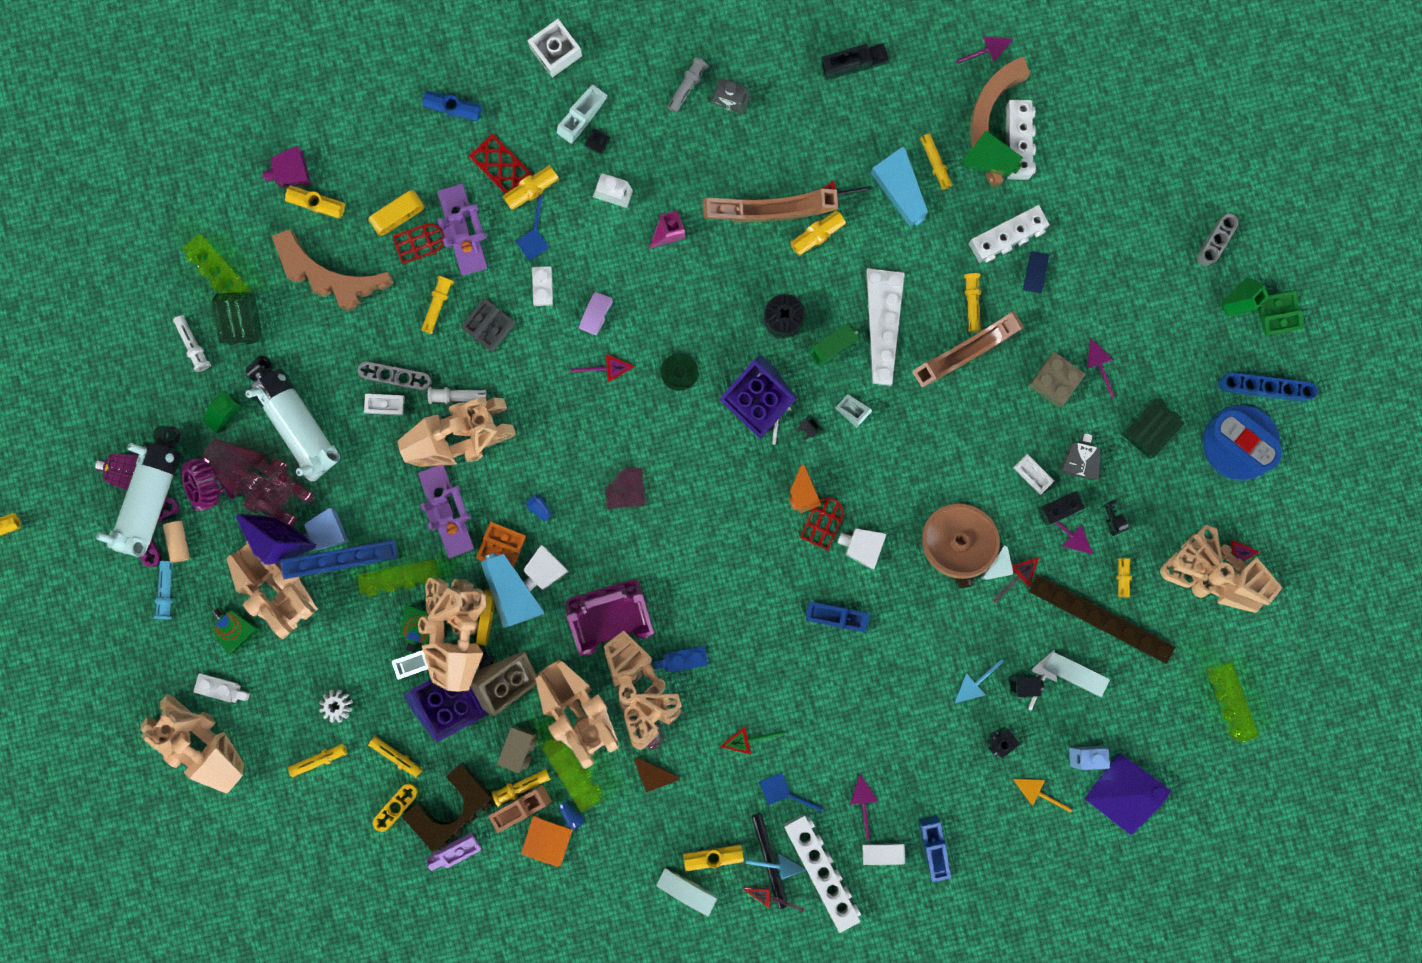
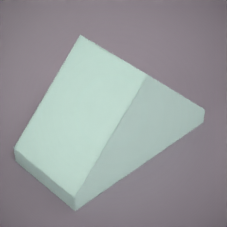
M849 394L835 407L856 428L872 412L869 407Z
M1003 545L999 548L995 561L982 574L981 579L987 580L1013 574L1008 547Z

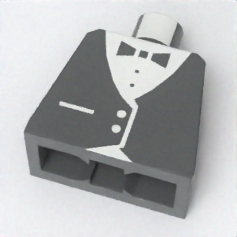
M721 78L716 85L710 104L744 115L750 95L746 86Z
M1082 434L1080 443L1073 442L1069 445L1058 472L1092 481L1098 480L1100 448L1091 446L1092 435Z

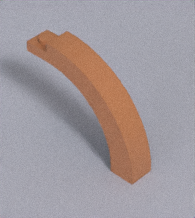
M1013 311L980 333L940 356L927 361L912 372L923 388L1000 344L1023 329L1024 326L1015 311Z

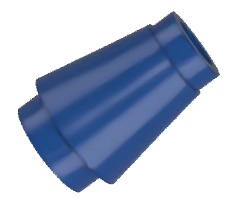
M537 493L525 503L528 506L527 509L544 522L553 515L542 496H539Z
M568 800L559 806L568 828L571 827L574 831L585 822L584 815Z

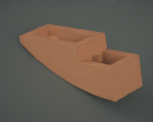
M541 785L490 814L488 817L497 833L546 807L552 800L545 787Z

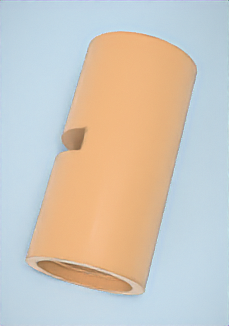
M175 521L163 524L170 563L189 560L190 554L185 540L183 522Z

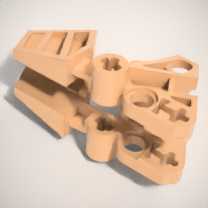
M482 397L450 406L449 412L451 416L441 419L438 414L424 418L398 440L399 450L404 462L424 467L457 464L455 457L462 454L465 455L467 462L481 459L484 447L505 441L516 435L513 425L501 424L496 427L493 424L491 416L507 409L504 399L493 397L486 401V398ZM452 432L454 435L471 437L451 446L445 441L446 435Z
M1205 525L1197 534H1193L1181 546L1182 549L1171 556L1160 569V573L1165 580L1186 588L1192 586V592L1197 597L1202 598L1209 593H1213L1219 596L1217 602L1219 604L1254 613L1259 611L1264 604H1270L1282 589V586L1257 557L1246 564L1231 554V548L1228 545L1220 547L1217 529ZM1205 530L1212 533L1213 538L1211 540L1204 536ZM1226 559L1232 566L1228 563H1223V560ZM1184 574L1191 575V583L1185 580Z
M246 541L247 544L242 549L226 558L236 591L250 595V598L243 603L244 608L252 616L258 615L265 619L272 630L281 639H284L297 627V622L301 618L308 619L318 609L299 580L300 577L283 580L280 564L265 565L261 563L260 559L253 554L248 541ZM265 581L278 593L271 602L259 588Z
M428 578L426 583V609L429 616L420 617L418 629L421 634H430V642L428 645H423L422 650L431 680L434 684L448 691H469L483 655L482 650L477 644H470V635H475L478 631L477 619L486 608V594L481 589H473L474 584L466 579H454L451 588H448V583L444 580ZM444 620H447L453 626L456 636H459L458 645L444 643Z
M622 631L604 645L605 656L615 690L619 689L620 708L625 714V723L631 744L640 750L644 749L658 736V728L654 723L659 720L670 725L681 714L680 708L682 705L678 694H662L665 691V682L654 673L655 670L651 666V657L625 631ZM644 674L653 684L643 694H636L633 684ZM674 705L676 707L669 709L667 706ZM632 716L638 717L636 720L630 719ZM637 730H639L641 737L640 739L638 738V736H636Z
M557 660L539 672L535 679L543 713L549 717L554 716L556 722L548 726L556 741L561 740L573 750L584 769L594 764L592 755L601 746L605 745L610 753L619 748L618 739L607 713L608 708L599 694L590 698L588 695L592 691L590 686L561 660ZM578 699L581 701V705L585 711V714L579 706L580 703L578 702ZM566 706H569L578 717L575 720V728H573L563 711Z
M166 694L160 701V709L163 711L159 722L148 716L141 723L142 738L164 756L163 759L170 766L177 768L181 763L186 765L188 768L184 773L189 779L227 794L242 777L244 762L225 732L215 735L210 731L216 721L205 712H202L200 715L194 714L176 698ZM189 731H192L207 744L202 753L188 746L191 743Z

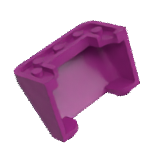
M628 580L577 595L565 602L566 616L580 656L593 654L598 648V643L611 640L622 631H625L627 634L634 633L636 637L641 639L648 638L654 634L639 580Z

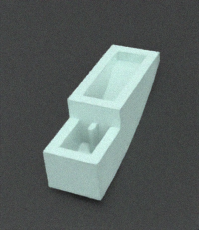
M592 84L570 108L569 114L558 124L557 134L572 144L592 120L607 98V95Z
M423 650L392 661L397 679L428 670Z
M1055 652L1051 653L1044 667L1045 670L1099 697H1102L1110 679Z
M667 868L664 869L656 885L677 900L706 916H709L717 900L716 895Z

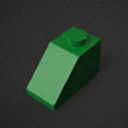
M222 391L209 405L203 422L218 434L240 411L243 405L230 393Z

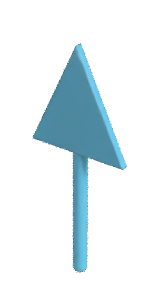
M1001 659L976 682L966 673L955 703L984 696L985 694L978 685L996 670L1004 660Z
M779 853V865L746 860L747 864L780 869L781 879L806 871V869Z

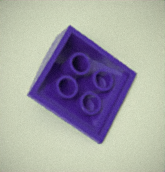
M760 355L751 362L719 400L761 439L794 403L797 397L776 368Z
M237 514L236 516L253 554L265 565L280 564L282 559L297 557L315 549L317 546L280 517Z
M429 680L404 694L412 712L436 743L487 715L471 686L469 691H448L434 684L432 680Z
M1118 753L1110 763V768L1104 771L1084 799L1132 835L1160 808L1172 791L1121 753Z

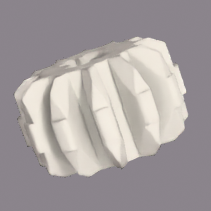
M331 690L330 696L328 694L323 695L326 701L319 702L320 705L324 706L319 711L326 712L323 718L327 719L330 717L331 723L335 720L338 723L342 722L343 718L347 719L349 717L347 712L353 711V708L348 707V704H352L353 701H347L346 699L349 697V694L346 693L342 696V690H338L337 693ZM338 702L337 705H339L340 707L339 709L334 710L335 707H333V703Z

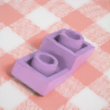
M595 292L586 308L579 329L597 335L605 321L604 317L613 303L612 298Z

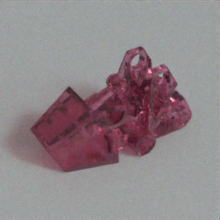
M215 438L207 446L202 459L209 463L218 480L234 495L244 494L247 498L242 505L251 512L275 516L281 522L294 527L299 518L281 507L288 501L291 493L308 503H311L316 495L291 479L287 472L290 466L279 458L275 457L269 464L264 461L267 456L266 453ZM254 466L269 476L270 480L255 472L250 474L247 472V469H251Z

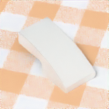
M863 844V865L905 864V844Z

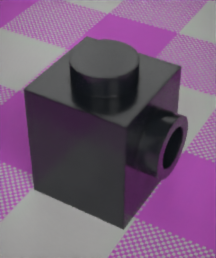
M1006 727L1001 731H994L987 741L990 745L988 749L993 756L996 757L998 755L1002 759L1020 745L1019 741Z

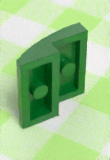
M1297 290L1269 294V298L1258 308L1266 336L1304 329L1302 310L1298 307Z

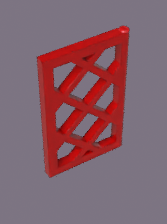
M493 133L469 155V158L504 194L519 186L520 181L525 177L532 175L524 164ZM494 139L499 145V149H488V145ZM478 153H485V163H480L475 156ZM488 153H499V163H488ZM502 153H507L513 159V163H502ZM488 166L499 167L498 177H494L488 171ZM502 167H513L512 177H502ZM516 167H521L526 174L522 177H516ZM501 180L512 181V187L506 190L501 185Z

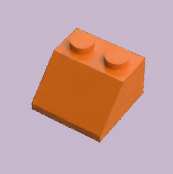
M805 465L800 466L790 490L792 497H789L794 511L798 510L801 514L820 506L821 503Z

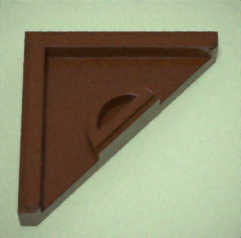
M638 757L634 758L646 793L680 780L679 776Z

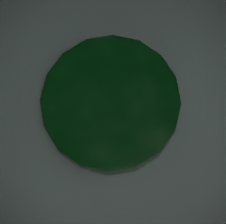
M683 353L671 355L663 362L661 367V378L664 384L674 391L690 389L696 383L699 375L698 366L689 355Z

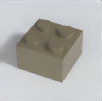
M1053 352L1048 356L1028 387L1059 408L1066 403L1085 376V373Z
M519 725L512 726L497 765L520 773L523 769L526 770L532 758L529 756L530 751L535 749L539 739L536 738L537 732Z

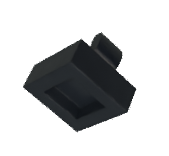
M593 128L584 145L586 148L602 155L610 137Z
M812 415L799 423L801 426L797 429L798 432L802 429L807 432L804 440L814 437L823 430Z

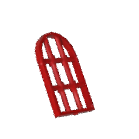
M424 224L392 236L402 264L433 255L440 251L444 246L443 239L445 238L441 228L434 224ZM432 226L437 229L427 233L425 227ZM423 229L424 233L414 238L411 237L410 232ZM437 232L442 233L441 239L430 242L428 236ZM408 235L409 238L407 240L397 243L396 237ZM426 237V244L415 248L413 242ZM410 242L412 248L401 253L398 246ZM442 242L441 245L433 251V244ZM429 246L431 252L418 256L417 251L419 249ZM414 252V258L403 261L402 255Z
M823 498L820 500V502L826 500L822 510L816 507L812 509L800 536L801 539L827 551L843 518V507L833 498ZM830 500L836 502L832 514L826 513L825 510ZM838 506L841 509L840 519L835 517ZM814 510L819 512L815 525L809 523ZM823 515L829 517L825 529L819 527ZM832 520L839 521L834 533L829 532L828 528ZM807 526L813 527L809 539L803 537ZM816 529L822 531L818 544L811 541ZM826 534L832 536L827 548L821 545Z

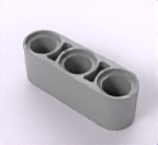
M1227 214L1216 222L1197 254V262L1201 266H1209L1218 260L1238 226V219L1235 215ZM1224 221L1230 224V228L1224 225ZM1214 237H1218L1221 243L1217 244ZM1205 252L1211 255V260L1205 257Z

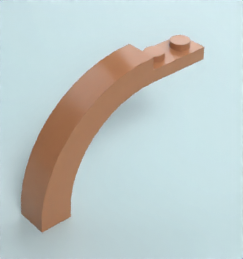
M1024 57L1014 60L1001 68L983 88L971 116L970 141L972 148L983 133L988 131L990 112L998 97L1010 87L1026 81L1029 77L1030 72ZM986 173L987 181L989 184H992L993 188L1003 183L1002 175Z
M819 189L798 196L766 200L702 199L704 219L733 220V222L789 220L819 215L838 209L837 190Z

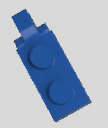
M705 646L669 652L662 655L663 660L653 661L654 669L665 668V672L708 665Z

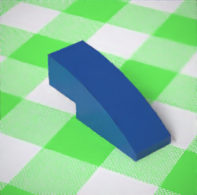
M809 601L806 621L866 633L870 614Z
M938 816L919 819L931 881L937 882L951 879L946 844L943 839L941 822Z

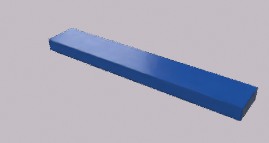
M395 540L282 559L280 560L283 580L395 560L399 557Z

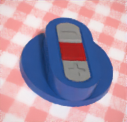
M1245 405L1227 407L1216 413L1205 428L1203 436L1205 456L1210 465L1226 478L1238 481L1252 480L1263 475L1266 471L1275 468L1281 460L1282 449L1278 430L1271 418L1257 408Z

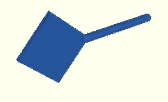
M542 195L538 197L533 230L516 241L529 261L549 248L537 231Z
M782 773L760 781L768 805L790 797L819 811L824 810L818 805L790 794Z

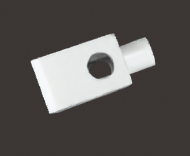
M601 173L593 197L627 208L633 189L627 181Z
M854 529L852 536L841 532L837 543L847 546L845 555L870 569H874L886 534Z
M541 545L523 570L529 576L524 581V584L529 591L536 585L544 590L569 571Z

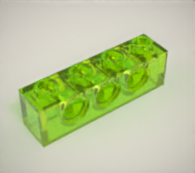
M200 233L182 248L186 252L184 255L191 264L195 262L199 267L197 271L204 278H209L211 281L209 285L216 292L220 291L223 294L221 298L228 306L233 305L238 308L254 294L213 245ZM208 254L207 260L202 262V256ZM220 268V273L214 276V271ZM232 282V288L226 290V285Z

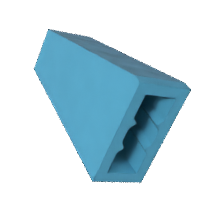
M901 147L874 166L871 170V175L910 227L914 224L918 226L926 220L925 216L928 211L904 147Z
M497 553L485 556L486 560L482 561L481 565L503 628L544 614L542 608L504 554L497 556Z

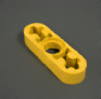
M488 589L484 592L486 594V608L480 614L476 644L487 646L495 607L491 591Z
M411 783L402 786L374 818L373 827L379 832L388 830L416 799L418 788ZM411 788L413 790L411 792L412 797L408 796L404 801L397 798L398 795L402 798L406 794L405 789ZM393 802L400 804L401 810L399 813L391 811L390 806ZM387 813L394 817L393 820L391 817L386 820L385 824L387 826H379L380 821L378 819L385 818Z

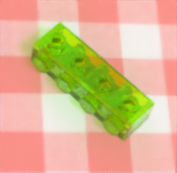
M428 560L357 575L360 594H366L367 597L376 596L379 591L384 590L386 593L396 592L399 587H404L405 589L415 588L416 584L423 583L425 586L428 578H440L437 560Z
M1224 661L1207 667L1208 677L1214 686L1215 697L1221 705L1222 716L1228 724L1230 737L1233 741L1240 743L1259 737L1233 663Z
M554 737L540 745L581 813L603 799V790L598 783L595 785L591 779L593 777L592 772L589 768L584 769L571 748L561 740L556 741Z

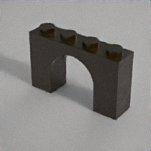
M464 762L446 776L463 798V811L457 820L452 822L439 821L432 816L421 802H418L402 816L405 822L432 852L436 849L442 850L448 844L447 839L451 835L455 838L463 831L462 825L466 822L468 824L473 822L478 817L476 813L480 809L485 811L492 804L490 801L493 798L491 792Z

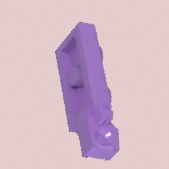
M471 832L446 845L442 850L434 852L432 856L426 859L427 866L430 871L440 866L449 868L481 851V845Z

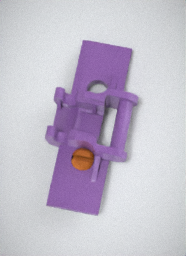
M463 184L437 191L445 216V220H442V218L437 220L438 225L443 229L445 236L443 239L444 245L448 248H454L461 275L464 276L487 269L480 244L481 240L486 239V233H483L477 213L478 206L469 205ZM461 208L458 213L452 214L454 209ZM468 216H471L475 235L470 236L465 220Z
M444 465L435 466L418 473L428 503L420 504L421 509L427 513L430 522L427 524L429 530H439L448 558L450 559L474 550L465 521L470 520L471 516L467 514L459 492L461 490L460 486L452 488ZM439 488L444 489L443 494L436 498L435 491ZM450 496H453L460 517L457 519L454 517L448 500Z

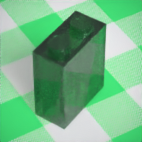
M254 292L216 293L211 304L220 343L234 345L237 343L246 342V344H254L258 342L262 335V329Z
M1154 398L1144 406L1122 431L1121 435L1147 458L1151 459L1161 451L1183 426L1184 422L1178 413L1171 412L1167 408V404L1163 400Z

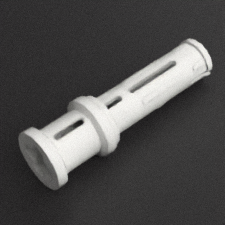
M185 316L175 317L173 322L188 350L187 357L191 358L195 366L194 371L201 372L208 369L211 363L206 360L203 354L204 349L198 346ZM183 329L186 330L190 340H188Z
M428 387V404L433 402L448 404L450 401H472L487 397L486 389L450 390L448 387L444 389Z

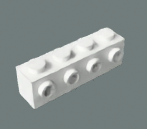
M1009 100L1006 105V145L1023 157L1020 162L1023 164L1016 174L1012 173L1010 177L1006 176V180H1029L1035 174L1036 163L1033 162V155H1035L1036 146L1033 144L1035 125H1032V118L1035 117V107H1032V100Z
M1038 205L971 239L969 245L979 263L983 261L988 263L996 258V254L1000 252L1006 254L1013 249L1012 246L1016 244L1021 246L1030 241V237L1043 235L1046 233L1045 229L1049 226V223Z

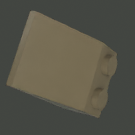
M522 651L475 673L471 688L482 709L495 716L537 685L536 673L526 653Z

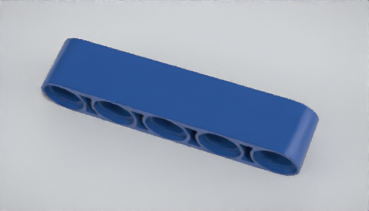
M1229 373L1221 377L1218 382L1220 390L1226 393L1298 402L1311 400L1318 393L1316 385L1310 382L1239 373ZM1227 378L1232 380V387L1227 385ZM1246 381L1251 383V390L1246 387ZM1265 383L1270 385V392L1265 389ZM1284 386L1289 388V394L1285 393ZM1303 388L1308 390V396L1303 394Z

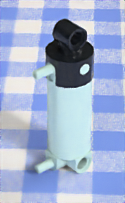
M260 355L246 367L247 376L255 381L250 386V390L246 391V396L248 398L255 397L299 463L300 468L296 469V474L298 476L304 475L309 481H316L340 460V455L334 445L331 446L285 371L283 369L272 371L273 364L270 359Z
M160 425L155 428L153 433L154 444L143 442L142 446L134 443L128 445V450L138 453L139 456L113 531H110L109 535L101 532L96 535L97 540L106 542L107 546L116 552L140 557L147 551L172 478L175 475L182 455L172 449L181 439V433L176 427Z

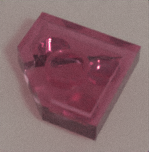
M642 467L623 469L606 489L607 509L646 506Z

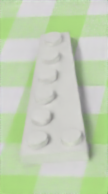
M867 268L872 384L891 386L904 273Z

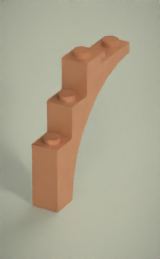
M290 229L272 236L287 278L297 283L304 281L305 277H308L312 290L317 296L324 297L331 294V291H334L339 307L343 310L350 311L357 308V305L361 304L359 296H369L372 294V291L387 289L390 287V284L394 283L392 276L388 272L375 276L354 277L341 275L323 268L309 258Z

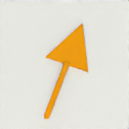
M1013 779L1032 806L1039 795L1069 812L1072 811L1066 805L1040 792L1045 780Z

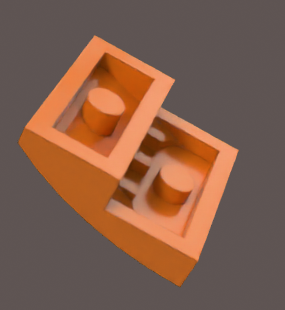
M490 522L476 559L484 561L487 555L497 553V556L504 554L514 568L526 536Z
M533 816L521 854L561 867L572 829L559 823H552Z

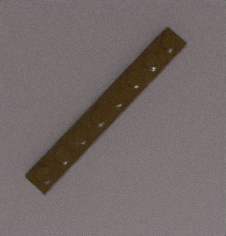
M1036 575L1028 590L1032 595L1164 664L1168 663L1175 649V646L1039 575Z

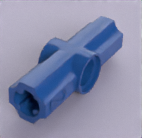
M428 90L424 93L422 106L425 108L446 113L450 117H461L478 122L480 119L482 105L458 99L454 95L447 96ZM451 103L457 104L454 109H448V106Z

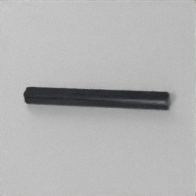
M762 814L752 815V820L764 862L776 864ZM766 867L778 909H784L788 907L778 869Z

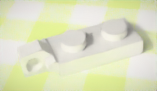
M203 673L198 674L193 691L194 693L236 703L237 699L246 701L250 695L249 692L240 690L241 685H238V683Z

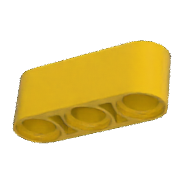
M410 190L371 215L368 221L378 236H383L421 212L425 205L415 190Z

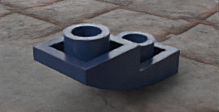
M1030 252L1023 285L1024 291L1042 294L1050 254Z

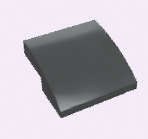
M484 298L461 328L493 353L515 326L516 322Z

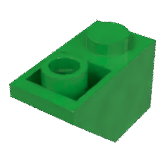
M1246 277L1221 302V305L1227 316L1256 311L1269 298V295L1263 284Z

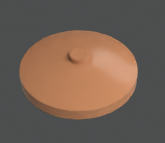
M951 504L938 509L929 517L922 532V548L930 564L939 572L953 578L967 579L984 573L993 564L999 552L1000 538L994 522L983 511L970 505Z

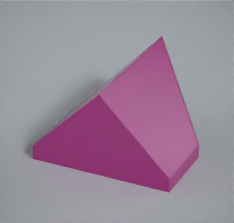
M678 211L659 215L660 220L650 248L685 239V231Z

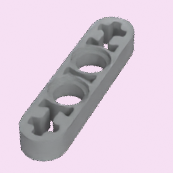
M363 362L358 367V374L366 380L420 391H426L428 387L432 386L431 377L422 372L372 362ZM367 366H369V369L377 371V378H374L375 374L368 373L365 376L363 369H367ZM385 369L391 372V376L387 380L381 378V372ZM407 373L409 375L407 383L400 382L399 377L401 374ZM413 375H416L415 379L422 380L423 377H425V380L428 381V383L424 384L423 387H421L420 383L414 382L413 386Z

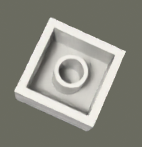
M559 19L527 40L530 49L551 77H554L582 57L581 48Z

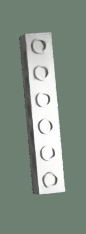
M803 813L783 824L839 933L859 923L858 916L861 913L856 904L852 905L849 898L852 896L847 887L843 888L839 882L843 879L838 869L833 870L830 864L833 860L829 852L824 853L821 847L824 843L820 835L814 834L812 828L815 826L810 816L806 818ZM808 832L810 834L809 840L801 841V833ZM811 850L819 851V856L816 859L809 857ZM826 867L829 871L826 876L818 875V870ZM836 885L838 889L836 893L830 894L827 892L828 887ZM843 902L847 904V907L844 911H838L836 909L839 903Z

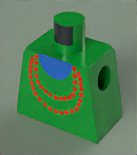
M405 605L400 636L408 639L405 650L416 653L419 643L427 645L430 642V634H421L418 629L420 617L429 616L426 610L411 605Z
M219 607L211 614L218 621L211 630L228 655L235 654L261 629L237 610H230L226 614Z

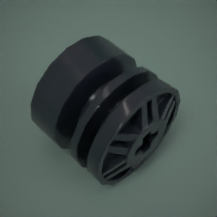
M781 294L772 298L766 305L763 319L768 333L779 339H787L796 335L804 321V306L793 295ZM781 312H788V318H781Z

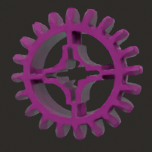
M195 458L184 463L181 469L182 483L192 506L201 511L211 509L217 505L220 495L217 484L218 480H216L209 463L201 458Z

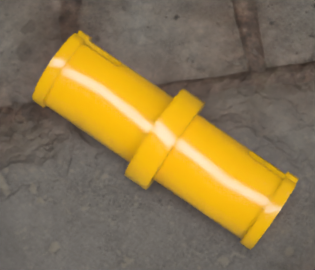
M1118 558V575H1116L1118 580L1117 597H1130V580H1132V576H1130L1131 558Z

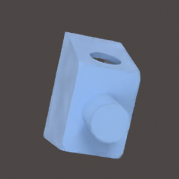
M334 508L325 510L305 523L307 533L304 536L317 545L316 550L349 542Z
M1107 746L1069 747L1070 767L1081 770L1110 768L1109 749Z

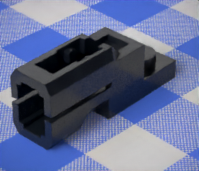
M866 43L822 56L821 66L825 79L829 80L851 71L854 74L889 63L890 60L884 43L869 48Z

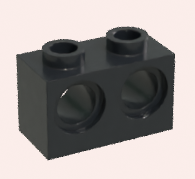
M1075 491L1037 509L1046 526L1085 509L1078 492Z
M1009 676L1011 696L1041 697V692L1044 691L1043 680H1040L1039 676Z

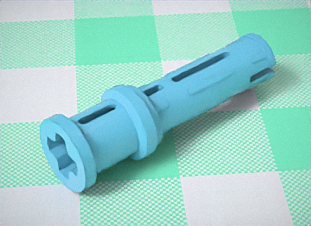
M160 561L158 598L154 601L156 603V615L153 616V619L172 620L170 606L173 600L170 598L173 563H170V561Z

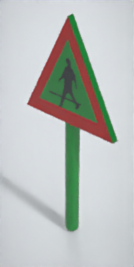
M743 727L720 747L751 755L749 742L784 735V732L781 731L748 739L746 728Z

